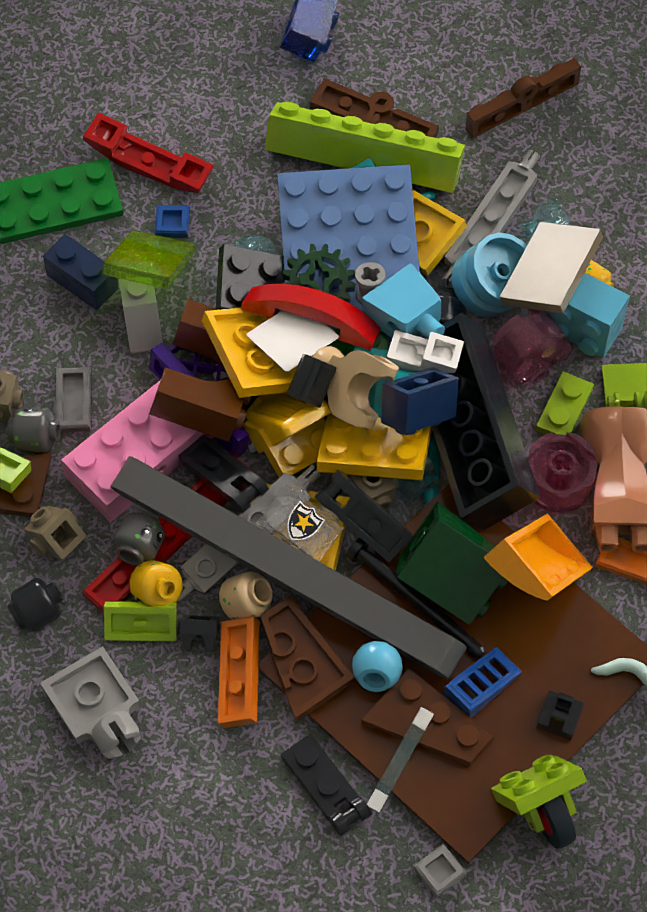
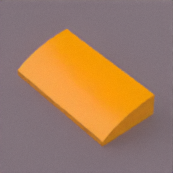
M548 513L502 540L484 556V559L510 583L524 592L546 601L593 568Z

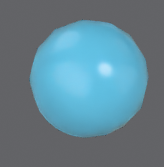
M372 641L363 644L353 657V675L358 683L369 691L381 692L390 689L399 681L402 675V657L387 642Z

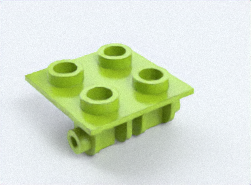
M647 363L607 364L601 366L606 407H637L647 409Z

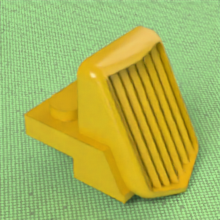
M287 392L259 395L247 409L246 417L248 421L243 423V427L249 434V438L259 454L263 451L265 452L279 478L285 472L293 475L317 461L326 423L324 417L332 413L328 402L323 400L319 408L287 395Z

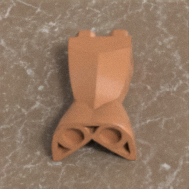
M637 407L595 408L584 413L579 423L581 445L589 456L600 464L593 494L591 536H595L599 551L617 550L618 536H631V550L647 552V473L644 464L647 462V409Z

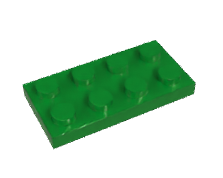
M108 158L0 182V244L124 216Z

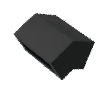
M303 353L286 394L320 408L337 367Z

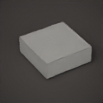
M444 844L414 865V870L436 898L467 875L466 871Z

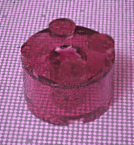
M528 309L531 313L530 315L522 318L517 314L497 331L492 339L496 346L495 348H490L492 354L516 383H525L530 380L535 385L547 378L549 375L548 369L557 362L566 359L571 354L573 348L569 345L568 337L546 311Z
M554 432L536 440L531 446L528 455V461L541 496L534 503L542 509L555 514H565L566 512L578 509L589 499L593 490L597 473L594 449L584 438L573 433L555 435Z

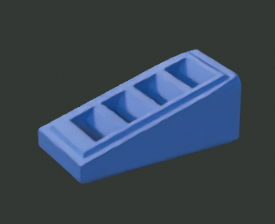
M495 647L448 683L444 689V696L473 718L522 674V671ZM496 660L508 673L502 676L491 663ZM486 669L497 682L492 684L481 672ZM474 678L487 688L484 692L472 682ZM466 686L476 698L472 700L462 689Z

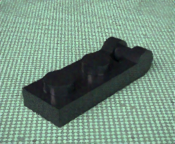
M204 434L178 455L183 466L227 499L242 514L251 507L250 502L259 496L262 497L269 490L267 484L257 474ZM243 483L246 484L247 487L240 492L238 488Z
M337 470L331 477L333 481L326 489L321 488L315 495V498L390 563L410 541L413 533L359 488L345 473ZM342 491L351 497L344 506L336 500Z
M311 733L281 753L283 761L340 836L350 831V825L357 820L364 821L372 815L368 805L357 795ZM346 801L350 808L343 813L337 811L335 807Z

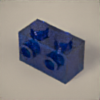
M295 0L280 48L311 62H315L320 52L326 53L333 38L332 35L328 34L329 30L334 29L340 14L335 11L338 0Z

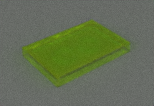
M132 230L105 260L102 273L107 276L167 289L193 257L195 244Z

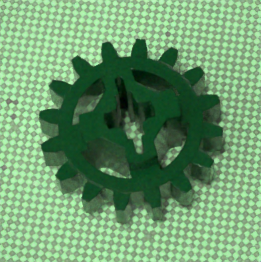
M310 244L309 253L306 254L303 250L298 249V260L293 258L287 260V265L291 270H283V279L287 280L283 284L299 285L320 290V286L314 281L315 270H317L318 277L324 281L323 292L330 294L333 289L339 288V285H341L339 291L334 296L350 303L351 296L347 292H355L356 284L350 281L355 278V270H347L351 260L349 258L340 260V249H336L331 254L328 252V244H324L321 251H317L315 245ZM323 262L329 263V264H331V265L334 266V267L331 268V267H329L328 265L324 264ZM309 264V268L307 269V271L305 273L299 274V277H297L299 271L305 265Z

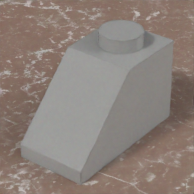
M152 274L120 278L119 285L130 354L151 352L152 348L163 343Z

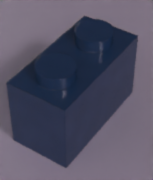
M66 234L43 255L47 276L95 310H98L118 289L116 269Z
M433 367L383 383L381 423L395 429L399 434L412 435L422 428L438 426L443 421L455 418L459 378Z

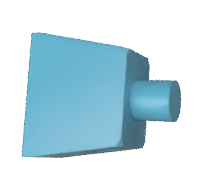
M411 263L362 297V312L369 316L381 328L382 332L392 338L395 330L418 337L423 335L426 339H429L430 332L443 335L445 332V327L439 323L441 319V299Z

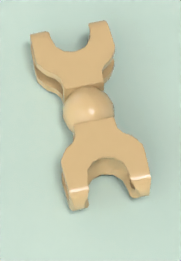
M326 346L317 350L311 357L337 367L327 390L328 404L332 414L354 426L373 430L378 414L369 405L368 396L370 389L380 379L393 381L399 367L382 356L371 355L361 350L350 352L346 356L332 346Z

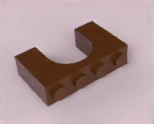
M188 299L172 344L207 356L224 368L201 321L205 311L219 309ZM165 367L149 415L229 442L233 430H241L247 411L241 409L242 405L248 406L251 396L239 398L230 378L222 381H205Z

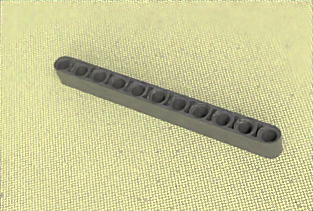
M129 456L110 486L115 492L374 640L387 642L399 654L444 679H450L467 649L463 643L134 457Z

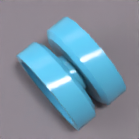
M500 232L487 235L456 259L452 269V286L457 298L464 304L467 310L477 316L493 318L503 315L514 307L503 305L500 295L527 247L522 240L511 234Z

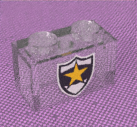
M285 485L278 491L256 523L271 535L320 562L344 528L337 523L339 518L332 511L325 507L318 509L309 502L311 497L303 489L296 485H293L292 488Z

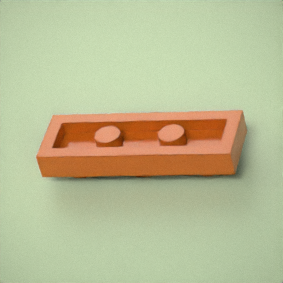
M254 616L221 622L218 724L223 728L257 723L260 621Z

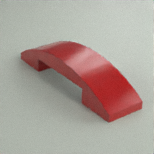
M99 112L83 135V140L119 166L177 190L199 193L214 168L213 164L187 152H184L182 157L127 133V125Z
M267 284L251 288L241 304L242 310L267 318L275 316L280 309L340 328L339 341L367 350H372L381 331V328L369 316L350 303L326 292L299 285Z

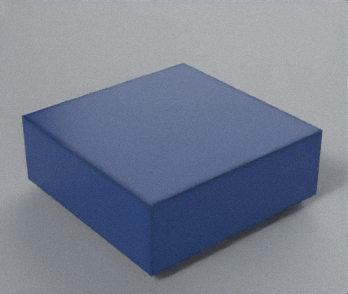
M157 205L155 237L188 238L190 207Z

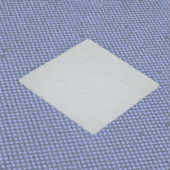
M283 310L247 333V336L286 372L299 364L303 353L312 356L317 350L326 347L339 338V335L326 324Z

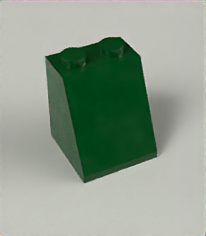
M438 501L397 557V578L469 625L475 617L481 618L486 613L491 604L489 598L495 589L501 590L508 582L484 559V556L495 546Z

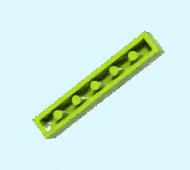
M277 102L269 114L265 150L350 169L368 158H371L376 167L410 165L412 184L453 193L460 177L465 145L447 137L438 139L425 136L423 132L417 130L402 131L394 129L393 126L386 123L372 124L363 122L355 116L341 117L332 115L324 109L310 110L301 108L293 102Z

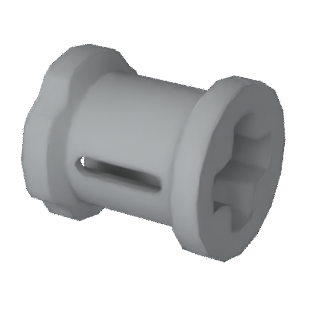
M375 262L363 263L355 271V280L359 285L356 291V299L361 305L362 297L385 281L386 272L380 264Z

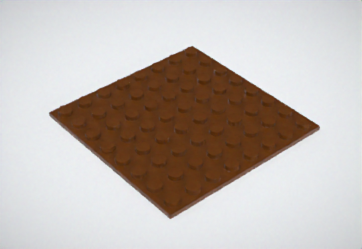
M450 484L441 490L404 525L411 533L414 534L437 501L460 518ZM464 521L494 546H497L502 540L515 533L502 521L484 531ZM401 551L390 563L379 553H374V555L397 573V557ZM364 564L349 577L354 582L441 630ZM508 581L501 590L495 589L489 598L491 604L486 613L481 618L475 617L470 625L426 597L484 646L486 652L483 656L497 647L522 671V674L472 718L490 732L494 738L492 743L470 767L431 753L427 748L408 740L403 742L393 738L392 734L380 729H370L361 725V719L389 689L381 692L369 691L363 688L356 678L353 684L307 715L467 864L517 815L516 812L496 801L491 788L500 784V779L506 774L515 771L523 772L533 767L532 763L542 756L556 755L569 762L644 685L631 672L621 671L608 676L596 675L591 672V668L618 658L635 659L647 666V645L574 582L546 601L524 592ZM318 607L307 616L309 621L353 674L352 661L356 651L363 644L376 640ZM270 651L259 662V671L285 694ZM465 651L450 679L447 680L400 654L403 665L402 675L410 668L443 696L445 686L479 660V658H474ZM496 660L491 663L502 676L508 673ZM486 669L481 672L492 684L497 682ZM476 678L472 680L482 692L487 689ZM466 686L462 689L472 700L476 698ZM549 691L567 694L574 697L575 700L584 703L572 740L536 728Z

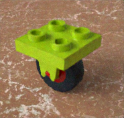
M545 755L536 759L532 763L533 767L523 772L515 771L506 774L500 779V784L492 787L491 790L498 803L519 815L524 814L531 830H535L536 833L542 832L555 849H561L576 840L575 827L571 816L576 814L577 811L569 791L586 783L587 780L581 767L556 755Z

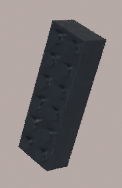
M460 313L442 324L445 327L444 336L464 341L456 372L448 373L459 378L456 417L443 421L438 426H432L460 519L484 531L538 500L541 496L484 327L463 313Z

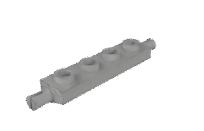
M528 150L521 163L510 161L507 163L468 221L467 228L445 255L444 264L450 267L441 279L445 286L448 284V288H453L452 269L457 258L487 235L498 232L503 233L537 182V174L532 170L540 158L537 152L533 154V150Z
M310 465L297 479L285 472L269 487V490L262 497L256 498L251 503V507L243 514L241 512L238 516L272 535L288 521L292 510L299 501L303 505L310 501L306 488L320 477L321 474L317 470L315 471L313 465ZM205 544L181 566L185 579L182 581V593L177 601L181 603L194 589L206 595L240 563Z

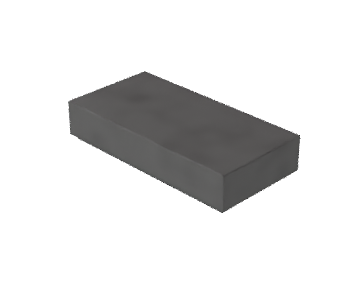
M90 367L56 368V420L60 421L61 432L91 431Z

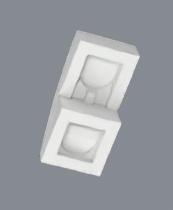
M395 330L386 359L396 364L400 369L421 372L434 367L446 373H455L464 341L430 332L429 339Z

